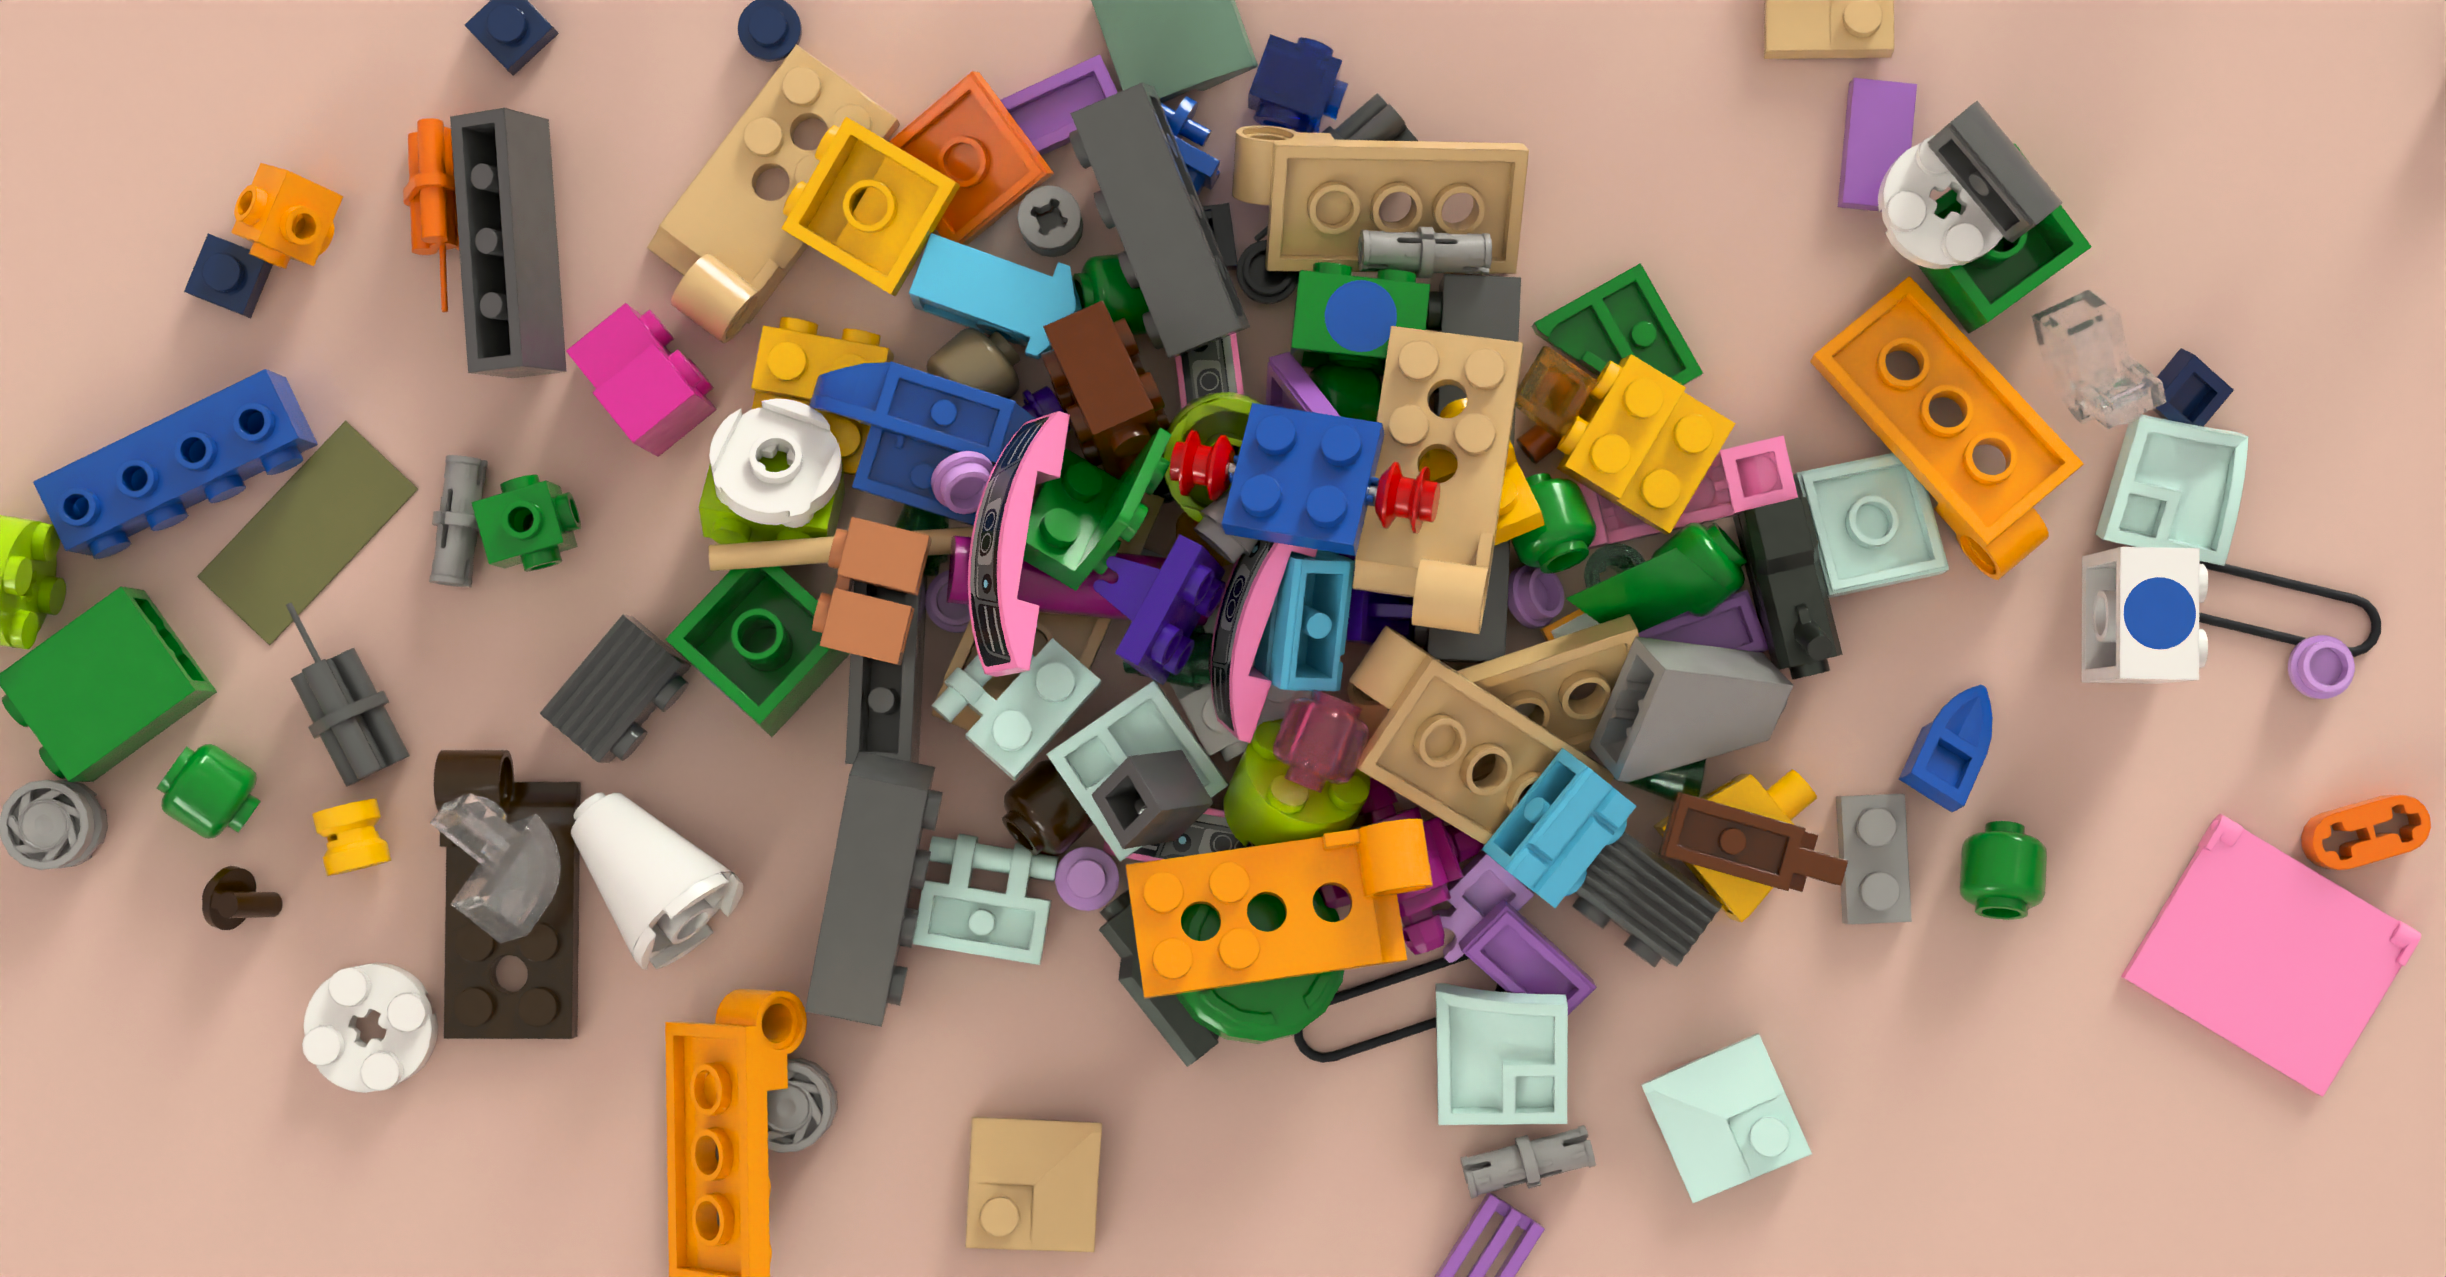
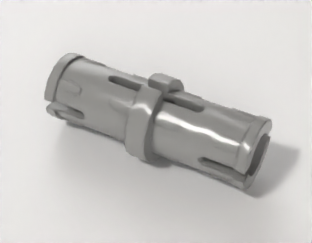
M1418 227L1416 232L1360 231L1358 240V268L1360 272L1393 269L1415 272L1417 278H1431L1433 273L1446 272L1488 275L1489 268H1491L1492 240L1489 233H1434L1433 227Z
M447 455L440 511L433 512L432 525L437 526L435 555L429 582L455 587H472L473 559L477 535L480 531L471 502L482 499L488 461L467 456Z
M1584 1125L1579 1126L1577 1129L1531 1141L1525 1135L1515 1138V1145L1471 1157H1461V1164L1471 1199L1481 1194L1526 1183L1528 1188L1541 1186L1540 1179L1587 1166L1589 1168L1596 1166L1591 1142L1587 1140L1588 1132Z

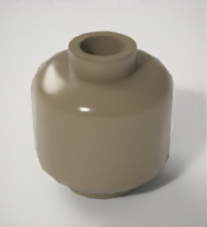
M974 328L964 329L927 361L926 368L929 374L1010 399L1019 390V379L1013 366L1020 361V357L1011 344L997 331L987 337Z

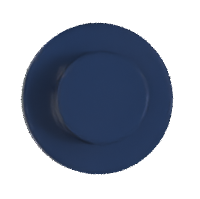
M755 0L740 15L738 36L743 47L750 55L762 61L774 62L786 58L795 45H799L802 36V25L798 14L786 1Z

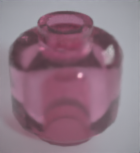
M1317 690L1312 691L1310 698L1300 697L1292 700L1272 746L1275 758L1289 766L1285 779L1319 793H1322L1326 781L1337 785L1350 782L1370 735L1368 726L1359 719L1362 709Z

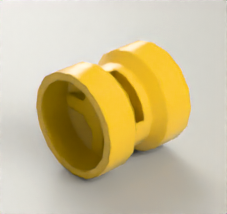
M377 798L339 805L312 814L316 833L327 837L328 841L326 843L327 851L322 857L327 876L352 872L391 861L387 842L379 837L378 831H375L374 828L381 818Z

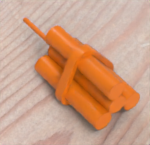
M426 118L417 121L418 132L408 134L409 182L403 189V202L405 205L410 206L412 253L432 255L436 254L439 250L442 312H448L446 250L453 248L459 250L451 129L444 127L442 120Z

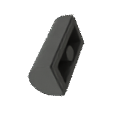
M1978 101L1973 103L1928 141V146L2007 241L2011 243L2040 223L2063 203Z

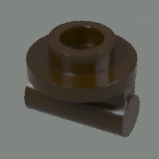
M228 866L217 872L205 886L202 895V911L206 922L212 927L221 930L234 929L244 922L246 918L276 917L282 910V899L278 893L256 892L254 876L248 870L237 866Z

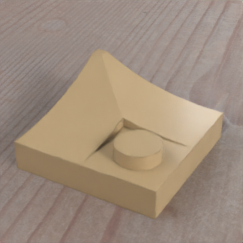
M1764 0V59L1892 57L1894 52V0Z
M972 1117L965 1247L977 1249L1095 1252L1102 1123Z

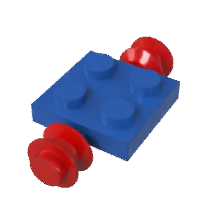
M1252 403L1239 456L1235 455L1226 435H1220L1213 446L1202 445L1198 431L1191 430L1185 442H1176L1170 461V479L1179 482V490L1182 496H1188L1195 484L1207 487L1210 500L1216 501L1231 484L1221 523L1226 535L1354 556L1357 554L1368 505L1375 506V512L1384 529H1389L1396 517L1409 519L1413 533L1418 534L1423 521L1434 522L1440 499V483L1430 481L1429 467L1424 466L1416 479L1403 477L1399 462H1394L1381 475L1380 480L1375 477L1385 435L1382 423Z

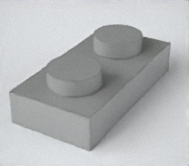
M1905 794L1836 796L1839 858L1848 860L1841 886L1842 923L1849 925L1912 922Z

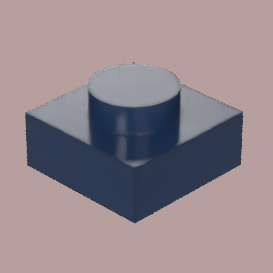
M490 0L465 24V27L513 76L559 34L528 0Z
M208 233L184 292L251 319L273 264L250 255V250Z
M2180 348L2141 395L2140 399L2163 419L2204 427L2234 389L2196 355Z

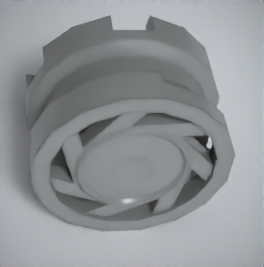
M68 780L29 782L15 790L3 805L0 816V838L9 855L23 866L38 870L78 866L92 858L91 854L99 844L104 843L108 829L106 809L102 810L95 797L97 794L85 784L68 782Z
M803 1058L787 1059V1089L767 1091L768 1149L779 1153L798 1152L814 1144L832 1125L838 1109L837 1090L835 1091L828 1077L829 1074L817 1063Z

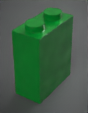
M122 586L0 673V686L6 694L2 697L5 709L20 725L30 727L43 745L39 749V754L45 765L57 777L61 779L66 778L68 782H94L217 693L145 590Z

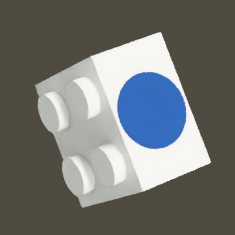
M2118 547L2082 556V683L2161 684L2199 680V668L2205 666L2208 656L2207 635L2203 629H2199V603L2205 601L2208 591V573L2205 565L2200 564V548Z

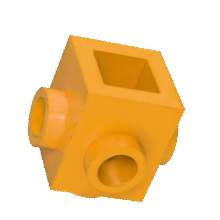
M260 163L252 184L247 186L237 199L234 209L236 222L231 233L253 243L249 252L250 255L280 268L286 269L290 259L314 266L318 255L325 252L334 235L333 220L343 196L288 170Z

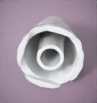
M602 792L596 793L586 799L574 812L573 818L576 821L572 826L571 836L632 957L642 969L647 970L649 961L656 969H659L684 957L713 933V930L706 923L716 912L721 909L728 917L743 895V883L732 871L623 794L612 793L606 796Z

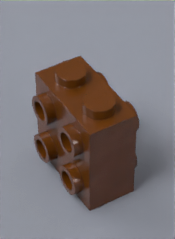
M1102 300L1043 326L1051 350L1042 353L1041 357L1064 413L1070 414L1069 419L1086 461L1096 467L1102 464L1106 473L1119 480L1159 428L1167 431L1170 423L1163 409L1165 404L1150 371L1145 373L1138 356L1140 354L1138 346L1125 318L1113 322Z

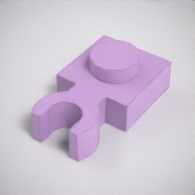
M1483 850L1461 870L1462 878L1447 884L1451 899L1447 901L1452 906L1448 910L1440 909L1433 911V915H1440L1443 928L1450 929L1455 934L1452 942L1443 949L1444 958L1449 963L1463 956L1464 953L1461 951L1458 943L1503 898L1519 911L1534 896V892L1506 871Z

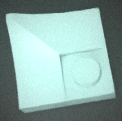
M2132 412L2095 535L2106 541L2134 547L2200 548V561L2225 566L2242 497L2249 437L2234 431L2186 424Z
M1154 680L1046 754L1119 861H1122L1142 846L1122 849L1093 799L1092 794L1129 756L1182 750L1210 798L1229 785L1159 684Z
M1436 983L1438 1125L1567 1124L1568 1003L1566 994L1498 992Z
M1758 1033L1641 1084L1692 1203L1812 1154Z

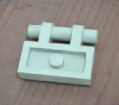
M1052 638L1036 657L1032 655L1030 671L1019 672V676L997 700L983 689V686L992 676L984 673L977 654L964 670L957 667L944 681L948 688L931 706L950 723L966 705L975 711L981 718L965 734L966 739L1015 781L1101 685V680Z
M958 834L957 840L932 836L929 851H931L930 861L950 864L952 869L949 883L925 880L924 888L921 892L919 916L913 944L1040 965L1052 900L1028 897V884L1030 878L1054 882L1059 856L1041 853L1033 855L1019 843H1015L1014 849L978 843L977 836ZM973 869L1009 874L1006 893L970 887Z

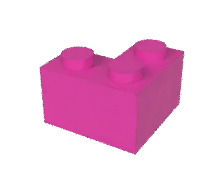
M625 303L567 349L566 352L596 388L592 392L632 443L659 457L717 410L706 397V394L714 387L690 358L687 360L678 349L673 353L668 350L666 345L673 341L674 338L650 309L641 316L636 310Z

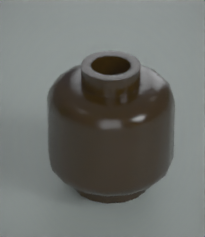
M1051 760L1037 763L1004 796V806L1007 813L1002 817V821L1015 840L1033 855H1038L1041 851L1051 855L1061 854L1094 825Z

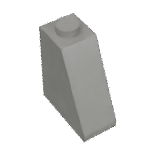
M1635 636L1589 747L1617 781L1631 782L1765 742L1770 739L1777 721L1787 705L1788 697L1794 685L1761 652Z

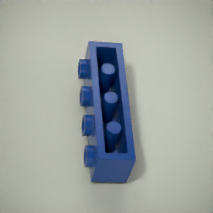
M264 369L33 481L65 551L92 555L94 559H102L129 547L131 542L128 537L148 527L152 531H159L184 521L189 516L186 509L206 499L210 503H217L238 495L246 489L243 481L263 471H266L267 475H275L297 466L303 461L301 453L317 446L318 443L287 378Z

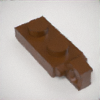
M1681 792L1675 793L1658 854L1784 891L1793 889L1803 892L1807 877L1842 886L1848 860L1814 851L1818 835L1805 832L1806 828Z

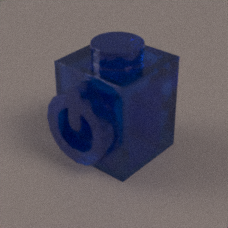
M1270 34L1248 94V108L1255 110L1254 120L1260 125L1284 127L1300 133H1319L1325 116L1337 119L1349 83L1338 80L1343 60L1332 57L1333 49L1319 41L1300 37L1297 43Z

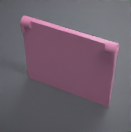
M2219 814L2208 827L2198 844L2199 848L2121 977L2323 1097L2402 966L2406 965L2417 947L2421 933L2402 921L2387 915L2258 838L2226 816Z

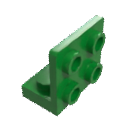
M1159 428L1119 480L1065 448L1060 478L1041 483L1033 499L1023 560L1075 591L1092 570L1102 575L1108 568L1106 565L1108 557L1116 556L1122 541L1118 538L1120 537L1129 542L1137 533L1148 513L1149 508L1143 505L1141 500L1144 493L1150 496L1156 490L1170 465V461L1163 458L1162 454L1171 434Z

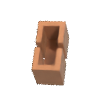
M852 516L848 531L837 528L828 560V567L838 569L836 585L832 595L821 592L812 625V631L822 633L819 646L901 666L915 609L912 606L851 592L853 581H858L918 596L932 542L931 537Z

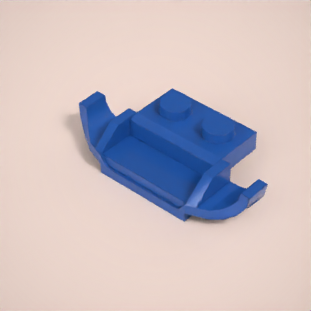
M892 361L863 363L819 375L809 404L814 409L834 413L871 426L852 484L853 489L974 526L977 512L970 514L955 513L936 499L931 487V477L935 468L948 456L962 451L981 453L991 461L994 467L1013 435L1025 422L1036 419L1014 400Z

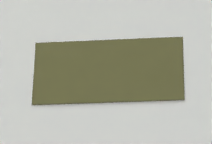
M345 420L197 577L266 643L271 645L293 622L286 604L292 602L299 615L409 500L418 488Z

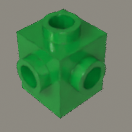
M527 475L500 484L501 494L471 502L490 565L505 569L523 564L525 572L540 570L561 563L560 552L578 547L573 531L581 529V521L571 493L562 494L560 486L546 480L540 482L538 475ZM534 518L533 524L529 529V523L531 519Z

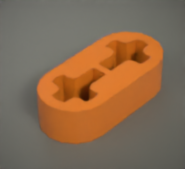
M2407 795L2375 797L2323 812L2311 818L2304 826L2301 835L2302 850L2307 859L2316 866L2332 870L2352 869L2411 852L2420 847L2429 836L2431 829L2430 815L2420 801ZM2392 810L2395 813L2407 815L2409 824L2400 828V837L2395 833L2375 834L2373 825L2391 820L2393 817ZM2330 826H2332L2334 831H2356L2358 839L2339 846L2340 856L2336 851H2325L2323 848L2322 840L2331 836Z

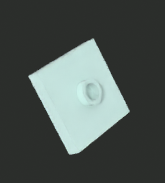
M1894 453L1797 472L1793 475L1798 498L1807 496L1818 540L1819 561L1829 598L1940 575L1949 570L1929 493Z

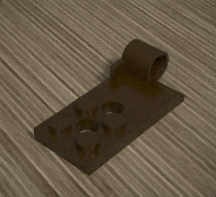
M441 750L437 756L434 769V798L437 810L440 813V847H446L444 1039H573L577 1037L580 852L571 836V829L576 821L573 818L574 812L580 806V782H514L513 761L508 750ZM508 891L521 894L527 901L529 908L527 919L517 928L504 925L497 915V903L500 897ZM506 955L520 958L527 967V981L517 992L504 989L496 978V967L499 961Z

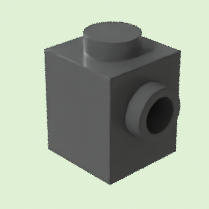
M1182 750L1129 756L1092 794L1093 799L1122 849L1176 841L1214 804Z

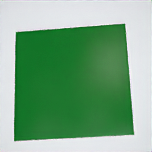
M1673 548L1566 599L1599 624L1630 614L1638 629V633L1730 591L1681 551Z

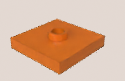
M972 71L889 141L891 144L960 184L958 191L935 229L941 237L966 246L1022 201L1028 193L1039 187L1054 174L980 72Z

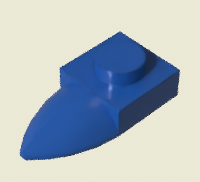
M1978 685L1959 693L1942 707L1933 722L1922 727L1899 777L1900 781L1951 813L1965 806L1990 746L1993 717L1989 695L1985 686Z

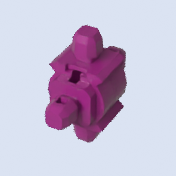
M1370 778L1369 794L1358 816L1364 815L1367 824L1354 829L1388 821L1422 819L1418 807L1396 813L1393 804L1398 802L1394 791L1374 778ZM1439 817L1423 820L1433 886L1418 891L1397 894L1400 917L1404 925L1402 926L1404 941L1415 955L1429 952L1444 945L1445 933L1440 915H1433L1431 907L1451 899L1446 883L1462 878L1463 874L1459 863L1478 854L1484 847V844L1454 826H1445L1443 820ZM1326 885L1318 889L1328 908L1336 909L1350 905L1349 896L1342 888L1335 885Z

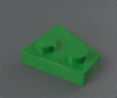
M1641 263L1539 319L1531 326L1537 336L1597 376H1599L1610 360L1618 365L1621 359L1630 354L1683 386L1704 374Z

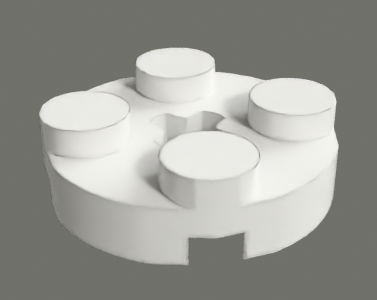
M1933 135L1922 143L1906 150L1890 166L1880 185L1878 207L1879 212L1882 210L1883 222L1888 229L1885 234L1897 252L1917 265L1931 269H1945L1952 266L1965 265L1982 257L1997 245L2003 235L1928 146V141L1935 136ZM1949 187L1957 193L1956 200L1961 204L1960 214L1950 212L1942 219L1934 214L1937 203L1929 196L1932 189L1943 192Z
M775 398L761 401L762 408L751 409L743 415L742 409H739L729 415L718 427L710 446V464L718 499L739 516L756 523L766 525L783 524L791 528L806 525L811 521L814 513L830 501L841 479V452L837 439L830 431V424L817 410L801 402L789 399ZM777 451L787 453V464L790 467L784 471H766L765 465L759 462L762 457L773 458Z
M376 962L341 969L321 984L308 1004L304 1018L305 1037L302 1043L303 1053L308 1061L317 1066L323 1076L341 1088L362 1093L390 1089L418 1073L429 1060L434 1050L438 1036V1022L436 1013L432 1014L431 1003L426 997L428 992L422 982L413 974L392 964ZM372 1010H375L381 1014L378 1025L386 1029V1034L383 1039L373 1038L367 1044L360 1039L361 1031L356 1028V1021L358 1017H367Z

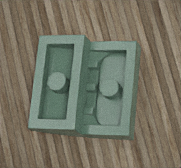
M1091 0L1122 90L1139 83L1152 85L1155 87L1160 102L1164 103L1193 89L1205 91L1258 67L1235 0Z

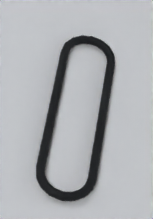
M2200 561V564H2204L2206 569L2340 600L2362 607L2368 613L2371 620V632L2363 644L2356 647H2348L2353 657L2367 653L2377 643L2381 634L2379 613L2372 603L2363 597L2229 564L2222 566ZM2199 613V622L2293 645H2297L2306 639L2301 636Z
M1463 954L1458 960L1449 963L1443 957L1335 994L1330 1005L1470 958ZM1497 983L1495 991L1505 992V990ZM1436 1017L1328 1053L1317 1052L1310 1048L1303 1038V1030L1294 1035V1041L1300 1052L1309 1059L1322 1063L1332 1062L1435 1028Z

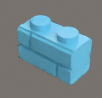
M1318 550L1315 558L1291 552L1254 663V667L1271 680V684L1275 687L1294 691L1340 690L1343 670L1340 656L1345 653L1355 566L1354 560L1339 555V553Z
M1562 748L1481 850L1525 886L1556 908L1565 896L1575 893L1582 886L1586 878L1587 868L1606 845L1616 842L1622 836L1627 826V818L1637 806L1587 765Z

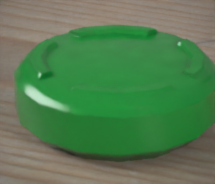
M1317 890L1313 896V908L1316 914L1328 922L1340 921L1337 911L1325 905ZM1263 894L1250 901L1247 907V916L1250 923L1256 929L1265 932L1274 931L1284 923L1285 908L1282 902L1275 896ZM1195 904L1185 910L1181 917V925L1185 934L1191 939L1206 941L1213 938L1219 931L1220 919L1217 912L1209 905ZM1344 970L1175 995L1194 1021L1223 1039L1262 1044L1293 1036L1325 1013L1343 982Z

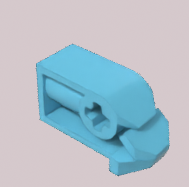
M933 233L930 234L909 291L916 309L969 328H974L988 335L997 331L1008 342L1026 346L1025 355L1035 359L1041 358L1042 353L1051 350L1043 326L1082 310L1070 266L1058 262L1052 277Z

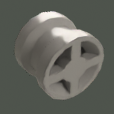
M1047 185L1035 188L1021 202L1017 219L1023 239L1031 250L1041 256L1057 257L1067 254L1076 247L1082 237L1083 221L1079 205L1071 193L1061 187ZM1052 206H1053V209H1052L1051 212L1046 213V214L1043 215V216L1037 214V213L1043 214V213L1046 212V211H1050L1051 208H1052Z

